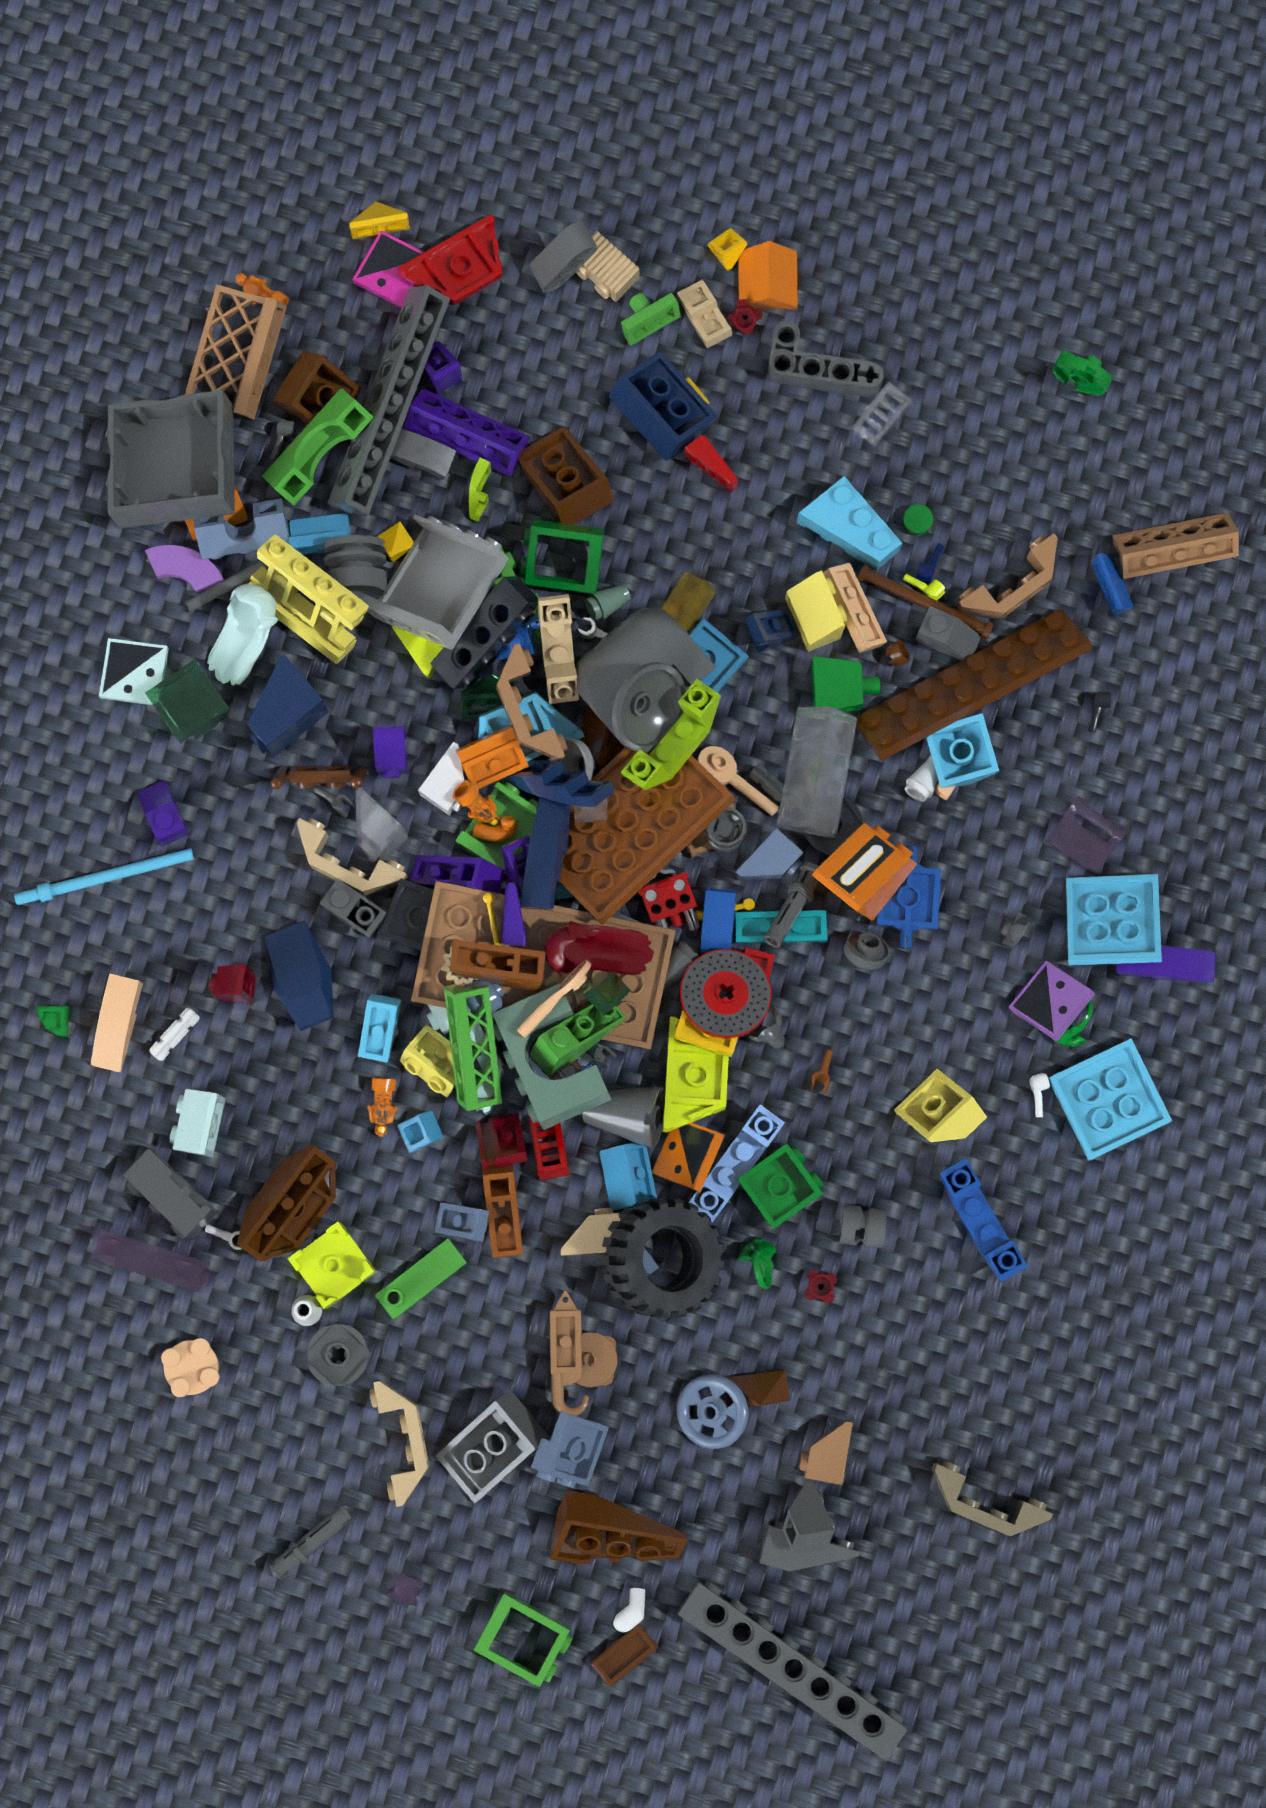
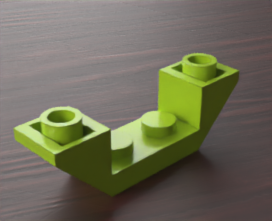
M696 679L678 701L684 713L650 755L639 749L621 771V774L643 790L671 780L709 734L721 695Z

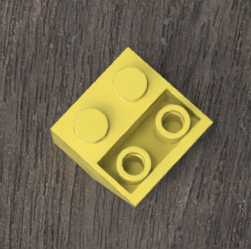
M822 570L786 591L785 596L787 605L808 652L841 639L845 628L844 622L847 621L842 605H836L833 595L836 594L834 585L830 577H824Z

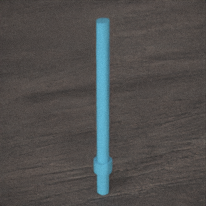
M189 848L50 884V882L38 884L35 889L14 894L17 906L41 900V902L53 900L56 895L194 860L193 851Z

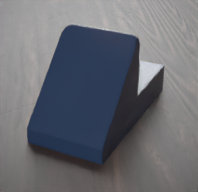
M789 608L755 613L745 619L748 631L758 652L766 651L801 635Z

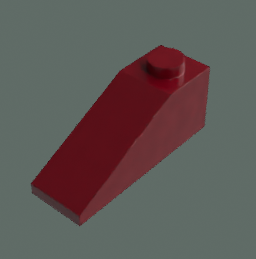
M244 964L218 966L217 973H212L209 991L213 992L212 997L216 1000L252 1005L257 975Z

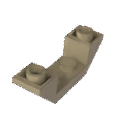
M943 1460L942 1465L933 1463L932 1471L948 1510L1007 1536H1013L1047 1522L1052 1518L1053 1514L1046 1511L1047 1504L1031 1497L1028 1503L1019 1500L1011 1523L1007 1521L1009 1515L993 1508L990 1514L978 1509L980 1503L963 1496L961 1501H959L957 1498L966 1476L959 1473L961 1467Z

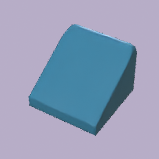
M432 1111L421 1113L397 1125L409 1153L443 1139V1134Z

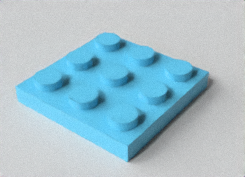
M1158 874L1066 878L1069 965L1162 962Z
M1132 1039L1048 1078L1088 1161L1172 1122Z

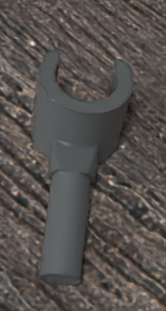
M282 420L277 424V438L270 459L277 460L284 443V437L294 438L296 427L294 422Z
M319 786L314 788V792L327 799L341 817L348 816L342 810L345 805L354 807V804L345 794L334 795Z

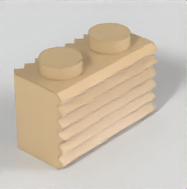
M596 231L592 238L598 250L576 271V274L584 280L589 278L596 284L594 286L596 291L603 298L611 297L617 302L635 281L639 279L640 269L604 238L599 231Z

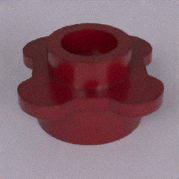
M745 299L739 300L735 311L728 315V323L732 326L735 325L744 334L752 333L756 321L762 319L761 309L753 308ZM746 314L748 318L743 319L742 316Z
M816 1270L810 1271L807 1274L809 1284L804 1292L805 1297L808 1300L816 1298L822 1299L825 1303L832 1302L835 1298L833 1290L834 1284L837 1283L836 1275L833 1273H828L827 1275L819 1274ZM820 1283L824 1285L822 1290L818 1288Z

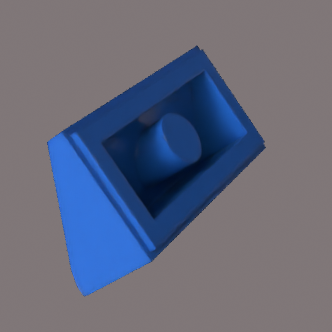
M1102 553L1096 555L1092 561V567L1112 615L1117 616L1134 608L1113 556Z

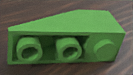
M607 995L541 1034L530 1055L546 1075L550 1077L574 1062L625 1021L626 1017Z

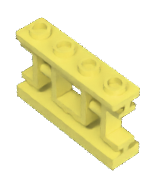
M273 535L257 551V558L269 567L268 570L261 566L251 575V581L248 584L258 585L268 591L275 599V617L332 662L338 664L355 647L357 641L355 640L356 637L344 629V627L346 626L353 630L363 620V615L369 607L368 604L279 536ZM298 590L305 594L307 597H309L312 601H314L316 605L314 606L307 599H305L303 596L297 593Z

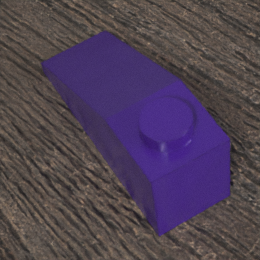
M416 855L409 881L434 890L437 880L477 890L499 893L505 870L483 858Z

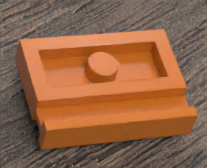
M511 725L455 750L468 780L478 789L529 767Z

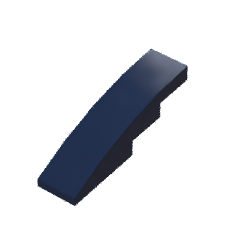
M560 760L527 761L529 767L502 778L503 781L528 793L574 806L596 807L615 792L610 781H589L585 771H565Z
M540 797L525 867L521 907L524 909L554 910L556 882L561 880L562 857L567 855L571 805Z

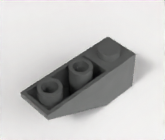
M776 1520L775 1526L767 1525L758 1561L761 1564L791 1572L858 1557L860 1551L853 1548L854 1542L836 1537L835 1543L830 1542L828 1549L793 1554L782 1530L784 1522Z

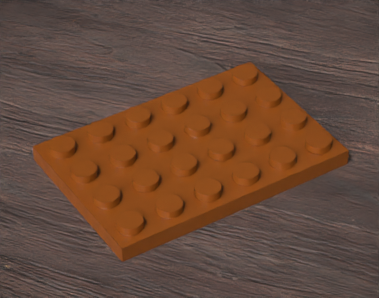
M625 747L591 779V781H610L615 792L596 807L571 805L567 855L562 857L560 883L601 925L613 916L736 800L733 794L692 755L671 780L643 790L621 774V771L637 753V751Z

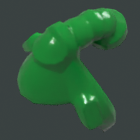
M1091 1000L1086 1005L1087 1014L1084 1020L1075 1026L1073 1021L1057 1041L1061 1046L1075 1047L1087 1041L1079 1033L1086 1027L1092 1017L1094 1004Z
M754 1238L753 1241L741 1249L738 1259L740 1261H748L751 1259L750 1253L752 1252V1264L756 1280L761 1288L768 1289L772 1285L771 1269L774 1268L770 1258L775 1254L776 1247L773 1243L767 1242L763 1238Z

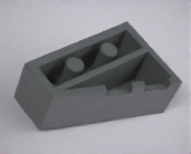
M150 1148L123 1175L129 1181L126 1184L127 1188L137 1197L143 1195L150 1202L148 1207L160 1218L164 1216L172 1224L170 1228L182 1239H195L219 1213L209 1201Z

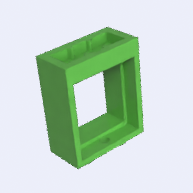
M505 1591L474 1651L540 1687L543 1681L549 1683L558 1667L553 1662L559 1652L565 1654L573 1637L568 1635L571 1627ZM511 1607L559 1633L538 1674L490 1648Z

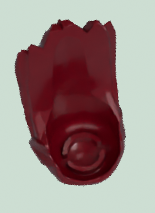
M570 921L567 926L556 928L549 935L545 947V957L549 967L558 974H569L584 960H588L591 963L589 970L640 975L641 972L647 970L645 964L651 962L654 951L649 947L651 941L648 940V935L639 931L610 926L579 925Z

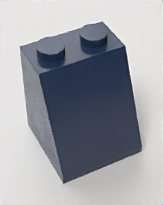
M285 655L279 658L247 723L252 730L248 734L252 742L263 755L268 751L273 758L329 713L323 699Z

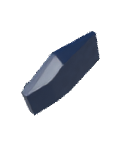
M301 921L264 936L274 991L298 1029L303 1031L333 1019L332 969L306 921Z

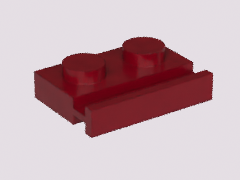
M519 1113L490 1118L489 1122L480 1124V1121L475 1122L483 1170H487L488 1166L493 1164L501 1167L527 1161Z

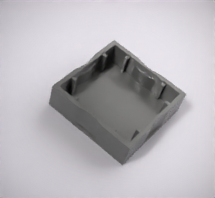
M223 390L181 395L168 400H141L108 405V445L111 457L108 472V514L119 528L235 514L233 405Z

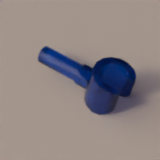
M937 544L929 564L919 562L916 579L925 582L932 580L937 560L944 549L942 544Z

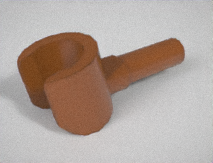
M826 1050L819 1071L812 1075L811 1091H813L816 1083L824 1085L823 1094H826L830 1083L828 1068L833 1052L830 1050Z

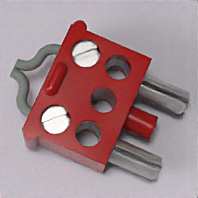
M661 869L660 873H670L673 876L650 885L648 882L645 884V887H642L637 892V896H641L651 924L655 923L656 926H661L659 922L661 920L662 926L668 928L665 918L669 917L673 928L681 926L683 923L679 913L683 912L689 929L691 931L695 930L688 913L689 910L695 928L698 929L700 927L693 909L697 907L687 880L689 877L688 873L683 872L677 875L673 869ZM681 895L688 896L689 901L687 904L680 902ZM667 900L674 902L675 906L673 909L666 907L665 903ZM653 905L660 907L661 911L659 914L652 913L651 907Z

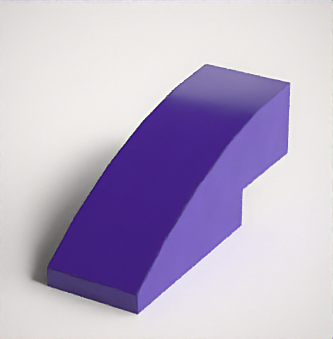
M1161 946L1162 962L1117 964L1116 973L1121 976L1147 977L1154 980L1214 983L1217 953Z

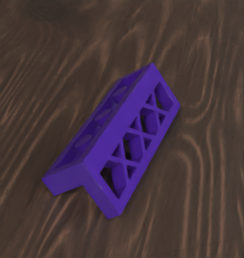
M423 389L411 403L404 429L446 445L478 462L479 457L491 463L492 469L510 477L516 469L521 452L527 446L530 436L426 389ZM426 401L428 403L435 405L436 407H431L429 405L424 404L423 402ZM451 415H457L462 417L463 419H458ZM478 427H484L490 431H484ZM505 439H511L517 442L518 444L515 445Z

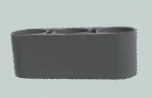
M578 221L567 226L531 262L530 268L543 293L552 292L561 287L598 250L585 222Z

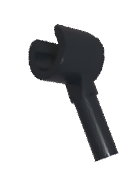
M1098 692L1092 697L1093 715L1089 732L1096 733L1101 708L1111 707L1110 692Z

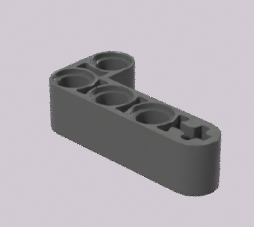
M783 321L775 327L768 365V375L773 382L866 397L876 395L880 391L884 372L877 363L798 351L800 338L798 326L793 322ZM782 334H788L793 338V341L784 343L778 337ZM778 362H784L789 366V369L779 371L774 365ZM812 366L818 370V373L810 376L803 369ZM841 370L848 377L839 380L833 376V372ZM854 373H857L856 382L852 381ZM866 376H872V383L867 382Z

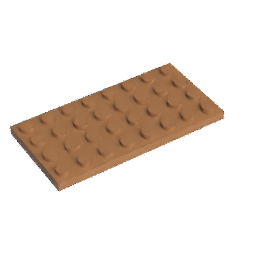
M436 880L411 1001L446 1008L444 986L453 985L455 982L454 980H446L447 972L442 970L441 966L446 963L443 955L450 953L453 940L494 945L487 904L483 901V895L489 891ZM491 892L495 896L493 907L501 946L545 952L549 935L556 928L567 926L570 921L579 925H600L619 929H632L648 935V940L651 941L649 947L654 951L651 962L645 964L646 971L641 972L640 975H625L588 970L585 974L587 976L586 981L577 990L571 989L565 995L574 1015L608 995L625 1015L626 1020L601 1040L651 1049L676 932L675 929L612 916L601 925L588 911L554 905V910L524 909L521 907L522 898H519L527 940L526 946L505 945L501 942L505 894ZM545 957L543 982L538 991L500 985L504 992V995L501 997L502 1009L559 983L561 984L569 974L554 972L549 967ZM463 982L459 987L462 989L466 984Z

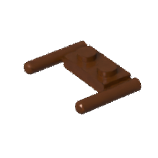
M352 765L292 766L289 770L286 766H281L271 780V787L278 790L283 786L286 779H289L290 783H297L299 788L315 787V783H327L328 787L340 788L345 787L346 783H350L354 789H358L364 782L367 768L363 765L358 766L356 770H352Z

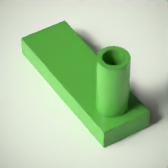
M448 1238L375 1296L392 1319L395 1320L467 1264V1262Z

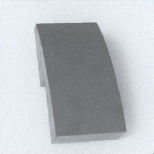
M401 429L390 458L412 469L417 466L440 479H444L447 476L456 450L430 438Z

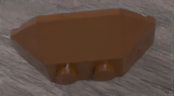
M313 1144L282 1160L246 1208L237 1245L261 1262L299 1249L336 1198V1161Z

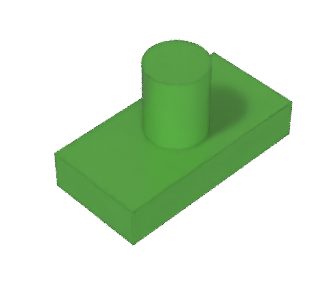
M643 293L636 294L629 302L635 314L623 320L621 325L625 339L632 346L680 318L678 302L672 293L653 304H650Z

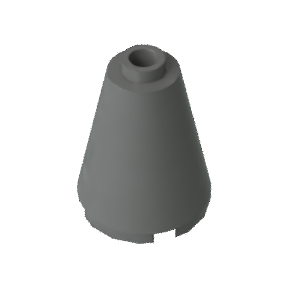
M657 1086L608 1090L612 1100L579 1114L583 1116V1121L587 1124L642 1146L655 1147L658 1144L663 1128V1121L660 1120L661 1110L664 1111L665 1092L663 1088Z

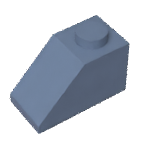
M776 828L736 871L735 878L739 881L782 879L787 873L792 876L803 864L799 860L803 855V851Z

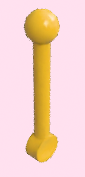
M487 892L483 895V901L487 904L493 942L494 945L501 946L493 907L495 896L493 893Z
M750 898L745 899L743 903L736 904L735 911L741 909L751 911L755 906V902ZM695 911L698 922L703 921V911Z

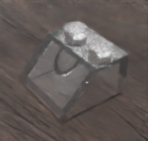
M361 787L356 790L357 835L361 841L358 845L362 848L363 853L373 862L377 858L386 862L409 837L405 828Z

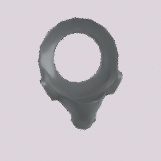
M771 1003L769 1011L773 1015L771 1026L762 1032L754 1029L748 1034L750 1039L758 1043H768L773 1048L778 1049L784 1046L785 1037L780 1033L782 1025L781 1014L778 1008Z

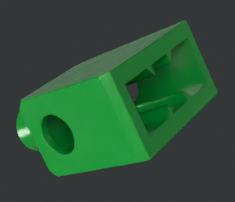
M813 657L811 672L814 719L860 710L864 702L863 695L880 694L879 676L862 677V665L860 662Z

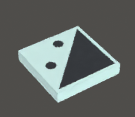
M108 638L99 697L101 699L160 706L169 650L168 646Z

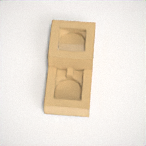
M703 279L677 293L688 318L706 348L732 336L731 327L718 309L717 301Z

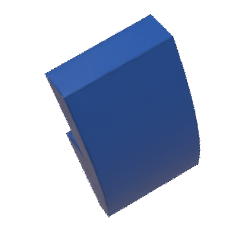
M706 888L701 953L719 949L732 950L737 891Z

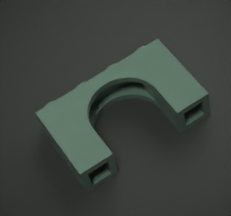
M560 983L492 1013L496 1021L493 1024L494 1034L498 1042L504 1040L508 1049L503 1052L510 1069L516 1067L519 1077L514 1079L521 1096L527 1094L531 1105L526 1107L533 1124L539 1122L543 1130L612 1100L596 1065L560 1080L542 1078L530 1068L529 1054L536 1039L541 1034L574 1015L566 995L564 994L551 1012L526 1038L517 1029L542 1002L557 991L561 985Z

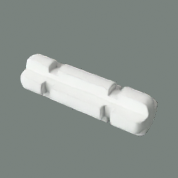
M186 1008L179 1015L181 1018L175 1020L160 1037L161 1041H156L149 1051L155 1058L160 1061L164 1060L170 1053L168 1050L170 1048L173 1049L189 1032L188 1028L190 1026L193 1027L198 1022L200 1017L192 1009Z

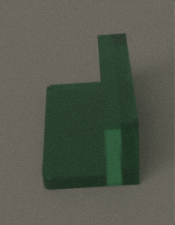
M615 972L608 975L597 987L586 979L578 988L603 1016L631 991Z

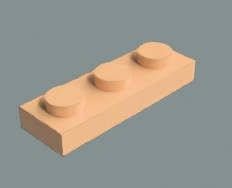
M846 563L825 570L823 572L824 577H830L834 585L836 594L833 595L836 605L841 604L846 613L847 621L845 624L859 653L879 648L887 643L851 564Z

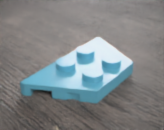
M535 691L521 697L523 702L518 704L522 715H529L534 728L533 731L529 732L531 737L554 728L556 734L562 733L564 739H580L584 737L583 731ZM503 705L479 715L478 739L511 725ZM520 745L526 761L543 755Z

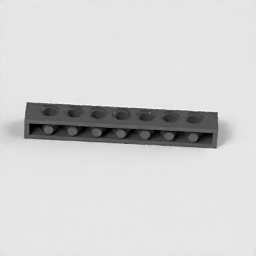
M428 285L408 289L364 408L374 418L355 439H351L327 504L350 516L369 515L450 301V298Z
M699 1580L696 1582L678 1609L677 1614L879 1757L885 1761L889 1759L908 1730L902 1723L904 1720L903 1716L890 1707L887 1711L876 1705L878 1701L876 1697L864 1689L859 1693L851 1688L852 1681L839 1671H836L834 1675L824 1669L826 1662L812 1652L808 1657L797 1650L800 1646L799 1643L786 1634L783 1638L777 1636L772 1632L774 1626L762 1617L758 1616L755 1620L747 1615L748 1608L735 1598L729 1602L720 1596L723 1590L711 1581L707 1580L705 1584ZM718 1604L724 1608V1616L720 1620L712 1621L707 1617V1610L711 1605ZM741 1622L750 1626V1633L744 1639H738L733 1635L734 1626ZM764 1641H772L776 1645V1651L770 1657H763L759 1654V1646ZM791 1659H797L802 1663V1669L797 1675H789L785 1672V1664ZM818 1677L825 1678L828 1682L827 1689L820 1694L814 1693L811 1690L812 1681ZM842 1696H850L854 1700L852 1709L847 1712L837 1709V1702ZM870 1714H875L880 1718V1723L874 1730H867L863 1727L865 1717Z

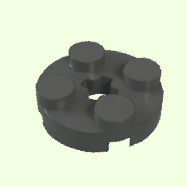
M333 1324L321 1328L311 1338L307 1350L308 1365L312 1374L322 1383L342 1386L356 1381L366 1370L370 1357L365 1337L356 1328L344 1324ZM333 1347L336 1349L343 1347L346 1350L344 1352L346 1357L344 1362L339 1360L335 1363L332 1362L333 1354L331 1349Z

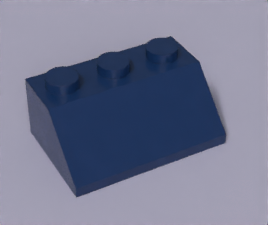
M661 351L622 375L608 396L666 462L682 452L688 444L697 439L718 418V415Z

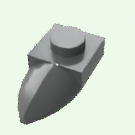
M1019 912L1013 919L1008 917L1001 930V933L1005 935L1002 943L1013 948L1024 934L1030 917Z

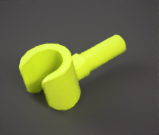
M908 574L903 578V581L919 588V590L923 591L924 595L934 600H938L945 594L944 585L936 579L930 585H927Z

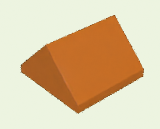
M771 241L744 249L738 258L739 300L745 299L750 306L759 309H797V251Z

